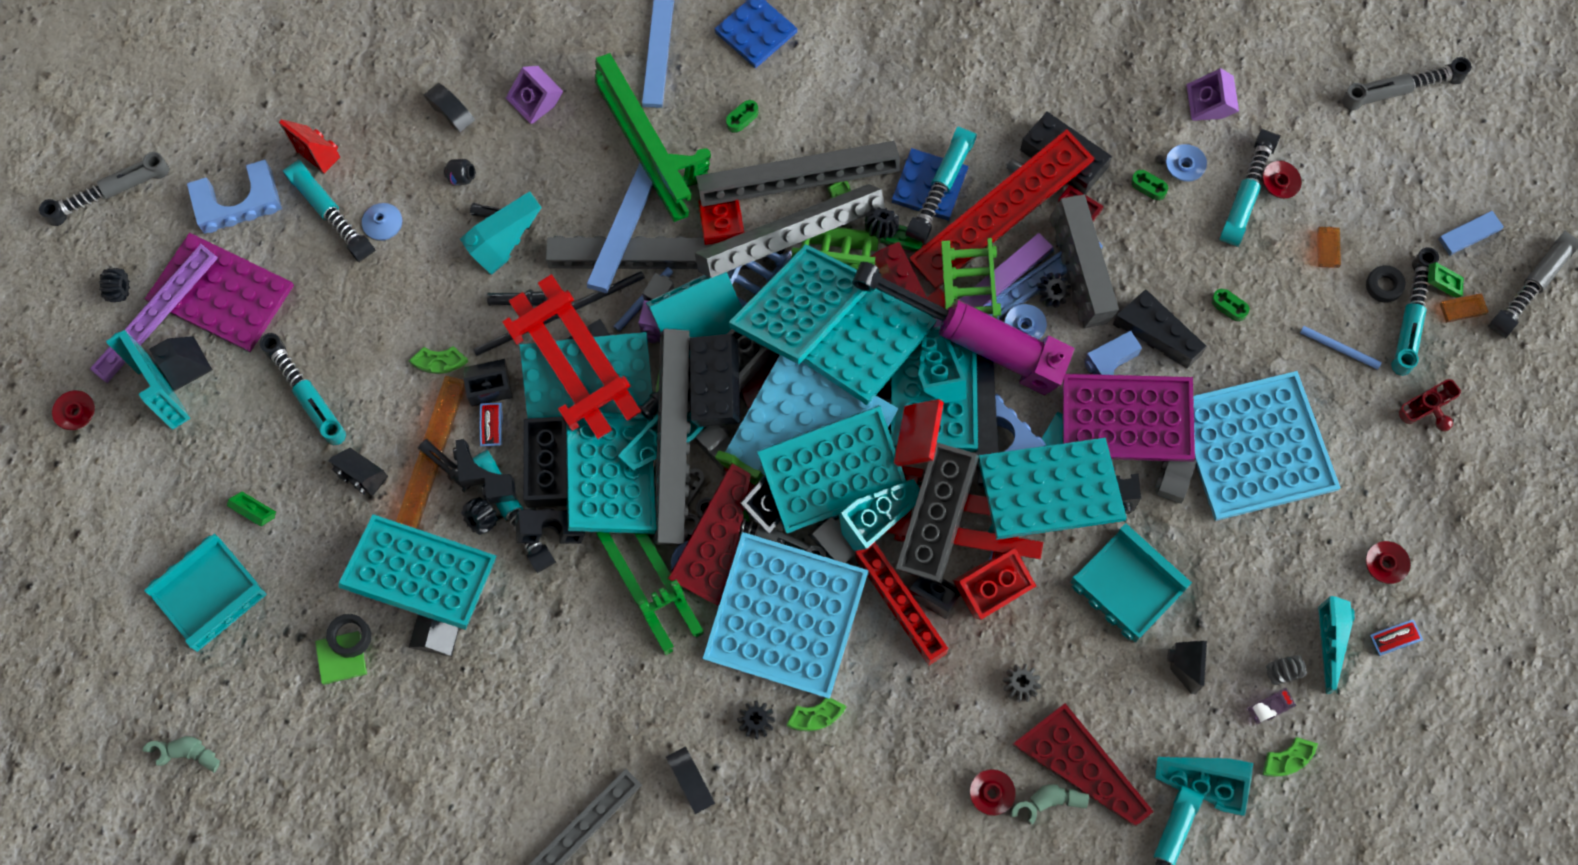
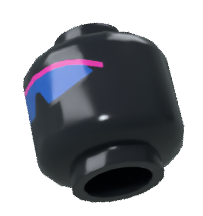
M452 159L444 168V176L452 185H468L475 178V167L468 159Z

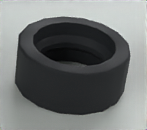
M342 614L329 624L326 631V640L329 647L335 653L345 658H353L361 655L368 648L371 642V630L369 625L360 616ZM348 623L358 625L362 632L360 641L351 648L341 647L336 640L338 630Z

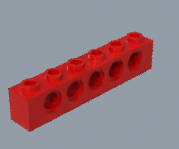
M876 542L867 549L856 551V561L861 568L869 570L867 577L927 665L930 666L947 655L949 648Z

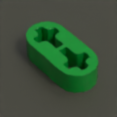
M746 100L734 109L726 118L728 130L734 133L740 132L756 119L759 114L758 104L753 100ZM746 108H748V109H752V108H753V112L748 111V112L746 113ZM732 120L735 122L739 120V124H732Z
M1138 170L1133 174L1131 180L1133 188L1156 201L1163 200L1166 197L1169 189L1165 181L1145 170ZM1141 177L1144 178V181H1142L1141 183L1138 182V179H1140ZM1161 188L1162 190L1159 193L1155 192L1156 189Z
M1221 288L1215 291L1212 297V304L1216 309L1234 321L1240 322L1247 317L1249 306L1245 301L1227 289ZM1220 297H1225V300L1222 302L1218 301ZM1241 308L1242 312L1237 314L1236 309Z

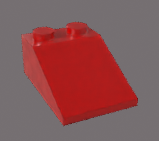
M281 119L279 121L295 151L322 173H325L340 158L337 145L331 140L326 141L322 133L317 129L312 130L307 125Z
M1012 548L972 568L953 580L973 618L979 620L984 619L1036 587L1016 548Z

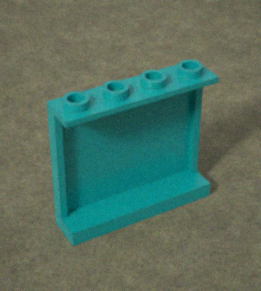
M727 272L713 278L702 275L646 302L660 333L664 329L689 331V337L692 338L728 334L731 330L729 328V321L742 309Z
M126 330L115 333L106 341L138 375L143 374L150 387L139 393L140 398L172 430L191 419L157 363Z
M1126 523L1070 581L1076 593L1079 595L1083 594L1095 610L1099 609L1104 613L1105 619L1110 624H1116L1122 630V635L1129 641L1133 640L1135 643L1192 584L1188 578Z
M215 533L204 538L197 548L188 551L181 561L171 565L165 574L160 578L152 580L144 590L153 598L183 635L189 647L196 652L201 650L267 595L222 539Z

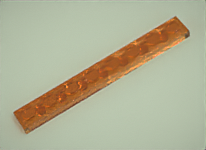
M446 375L424 440L427 438L429 442L443 453L465 389L463 379ZM421 450L419 451L396 520L398 523L416 529L419 528L439 468Z

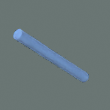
M667 267L660 276L670 277L673 271ZM643 294L613 326L618 332L643 307Z
M1303 326L1300 334L1377 370L1382 363L1308 327Z

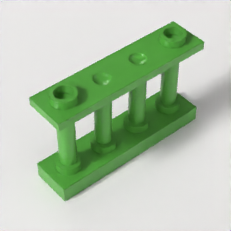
M834 228L802 241L800 248H792L791 259L805 244L808 246L809 243L820 244V252L857 270L861 262L875 265V257H870V251H877L878 239L876 236H869V232L863 230ZM829 247H842L841 253L829 252ZM850 248L862 249V255L849 254Z
M987 238V248L954 250V248H950V241H942L945 309H948L954 302V299H958L960 296L990 295L991 306L975 308L987 314H992L995 318L1001 316V304L996 301L993 258H997L996 245L992 246V238ZM988 257V267L956 269L951 264V260H955V258ZM989 275L990 286L957 288V286H953V280L956 277Z

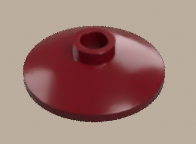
M1274 161L1263 171V184L1271 195L1280 199H1289L1300 191L1302 186L1301 175L1292 164L1285 161Z
M68 391L55 401L52 408L53 420L62 429H80L91 421L95 412L94 401L83 391Z
M1391 541L1378 542L1369 549L1366 555V567L1369 573L1381 583H1398L1406 578L1410 571L1411 562L1409 555L1397 543ZM1382 562H1387L1389 564V568H1385Z
M995 769L985 770L979 773L971 783V801L980 812L986 815H1001L1008 811L1015 801L1016 790L1014 783L1002 771ZM994 790L996 797H989L988 791Z

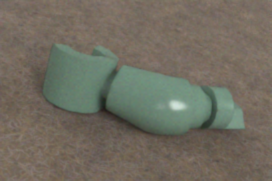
M184 736L169 743L151 741L143 747V752L151 753L157 748L160 749L161 756L156 760V766L167 764L171 758L186 757L187 759L198 760L199 764L215 773L220 764V760L215 758V753L209 749L205 750L202 742L192 736Z
M1056 784L1043 785L1030 797V802L1015 803L1010 809V817H1016L1018 810L1025 807L1029 811L1027 821L1032 825L1036 821L1037 811L1042 812L1051 806L1056 807V805L1066 803L1067 806L1086 809L1089 794L1077 793V790L1068 789L1067 792Z

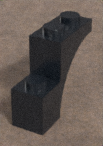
M464 439L455 440L456 448H453V456L455 461L457 460L458 468H455V478L463 487L482 485L483 497L491 504L517 500L515 479L511 474H496L482 469L474 462L468 443Z

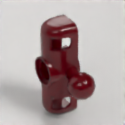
M1447 379L1404 403L1399 409V416L1404 423L1412 424L1433 413L1436 417V428L1443 432L1449 431L1453 427V420L1450 416L1444 415L1441 407L1458 398L1461 390L1452 379ZM1443 384V390L1437 392V388ZM1425 400L1430 401L1432 406L1428 405ZM1408 404L1409 409L1405 411L1403 407Z

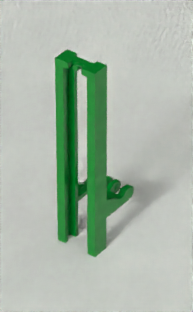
M611 53L596 57L595 84L650 178L653 187L673 222L687 218L689 210L682 199L691 200V192L688 187L697 184L696 176L708 174L711 151L702 148L697 150L696 154L692 156L668 154ZM685 168L684 176H681L678 170Z
M595 532L665 655L673 652L672 648L674 646L654 611L673 601L693 636L698 638L704 634L702 627L685 600L680 584L677 580L671 581L668 579L670 572L648 534L634 533L667 591L663 587L658 589L661 597H658L656 592L651 593L653 601L650 603L609 532Z

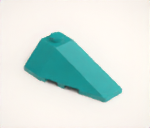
M529 191L475 225L460 238V241L469 254L492 275L509 260V254L515 245L518 246L521 241V235L526 228L530 227L542 207Z
M941 326L933 327L922 340L918 378L923 391L944 403L966 399V379L952 344L948 339L939 336Z
M691 410L690 413H687V421H690V433L687 434L686 442L692 441L704 428L698 427L691 421ZM658 414L617 456L632 471L657 459Z
M914 479L855 500L839 513L842 535L854 551L867 549L915 507L920 492L919 486Z
M1329 596L1318 606L1326 694H1331L1337 690L1352 624L1355 620L1354 609H1351V602L1335 596Z
M1158 757L1155 778L1178 790L1183 785L1204 795V800L1214 804L1215 808L1222 812L1245 816L1253 763L1231 758Z

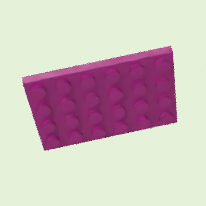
M189 233L145 297V300L149 303L196 248L202 244L216 255L218 259L173 308L170 314L251 353L294 284L277 274Z
M1065 374L1063 379V444L1106 438L1112 460L1194 462L1193 377Z

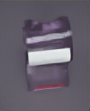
M1284 688L1248 708V711L1256 725L1290 711L1296 704L1287 688Z

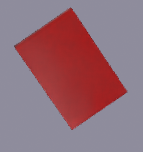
M738 199L708 206L701 205V200H698L705 245L720 243L745 233Z
M936 399L904 406L894 459L895 465L899 467L934 460L943 401Z

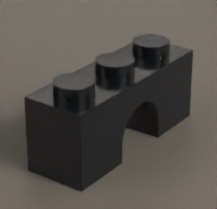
M526 508L518 510L515 518L517 543L538 544L542 535V529L544 528L555 530L559 535L560 544H581L585 536V531H568V510H533Z

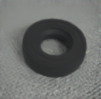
M1388 265L1379 266L1372 270L1366 280V288L1370 296L1383 303L1397 300L1404 292L1406 286L1403 274L1397 268ZM1382 277L1389 278L1393 282V289L1389 291L1381 289L1378 285V280Z

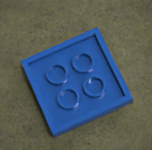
M747 0L714 28L715 33L755 69L797 33V28L765 0Z
M911 148L892 197V203L920 212V209L923 208V203H926L925 199L929 197L928 193L932 191L931 182L943 158ZM962 164L950 191L944 193L945 197L941 198L942 203L938 204L939 209L935 210L936 215L933 216L950 220L969 166Z

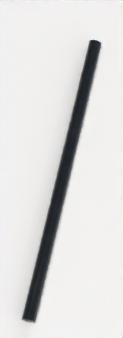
M640 271L610 285L607 293L597 291L571 304L575 310H578L645 279V276ZM555 314L554 316L545 320L543 323L544 325L548 324L560 317L558 316V314ZM508 332L473 350L475 355L479 356L513 340Z

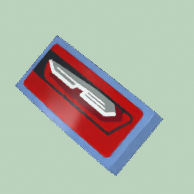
M502 403L480 404V446L503 445Z
M1414 619L1370 635L1379 656L1423 641Z

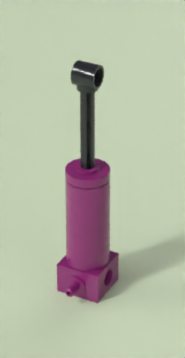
M861 262L852 281L856 288L863 291H874L877 289L940 320L939 336L1021 375L1020 384L1044 396L1061 386L1075 348L1049 335L1043 340H1039L958 299L948 309H945L882 278L879 268L868 262Z

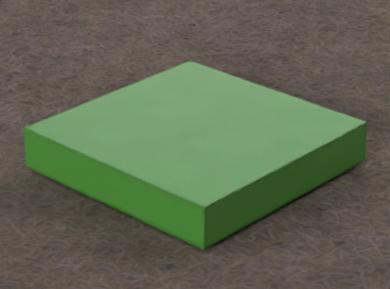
M359 631L336 636L337 643L343 648L354 647L361 639ZM326 639L315 641L323 685L367 675L364 652L353 658H345L335 653L329 647Z

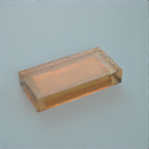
M1319 226L1317 229L1318 267L1339 268L1341 265L1340 228Z
M1482 293L1446 300L1440 303L1446 323L1486 315L1489 312Z

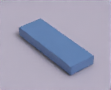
M1490 211L1440 236L1438 240L1447 253L1452 255L1501 231L1504 226L1494 212Z

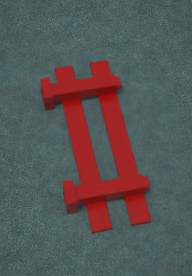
M551 274L538 282V285L548 299L547 301L533 308L522 292L509 300L519 318L512 322L509 317L502 322L516 345L523 341L521 335L526 332L530 333L572 398L575 405L568 408L565 404L558 408L570 429L573 431L578 428L577 422L584 418L597 439H600L612 431V428L599 410L600 407L614 400L627 421L641 413V410L627 390V388L631 387L625 376L620 378L572 306L571 302L575 301L568 290L564 292ZM555 314H558L604 385L591 395L543 323Z
M902 466L906 481L914 479L917 485H919V481H923L925 476L924 469ZM968 494L964 512L991 516L987 497ZM914 507L885 533L894 534V540L904 542ZM958 527L953 545L1004 553L1012 548H1016L1021 557L1041 560L1044 542L1019 537L996 540L994 533Z

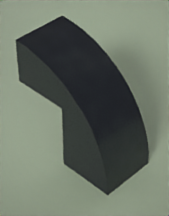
M437 83L424 94L432 108L442 113L454 130L462 132L475 121L474 117L460 100L442 84Z
M686 746L666 756L695 814L716 804Z

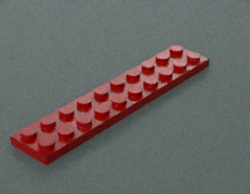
M1066 129L913 254L909 260L937 290L944 284L941 252L942 241H950V248H954V250L987 248V238H992V244L1091 164L1094 161V157ZM976 257L955 258V260H951L952 267L962 269Z

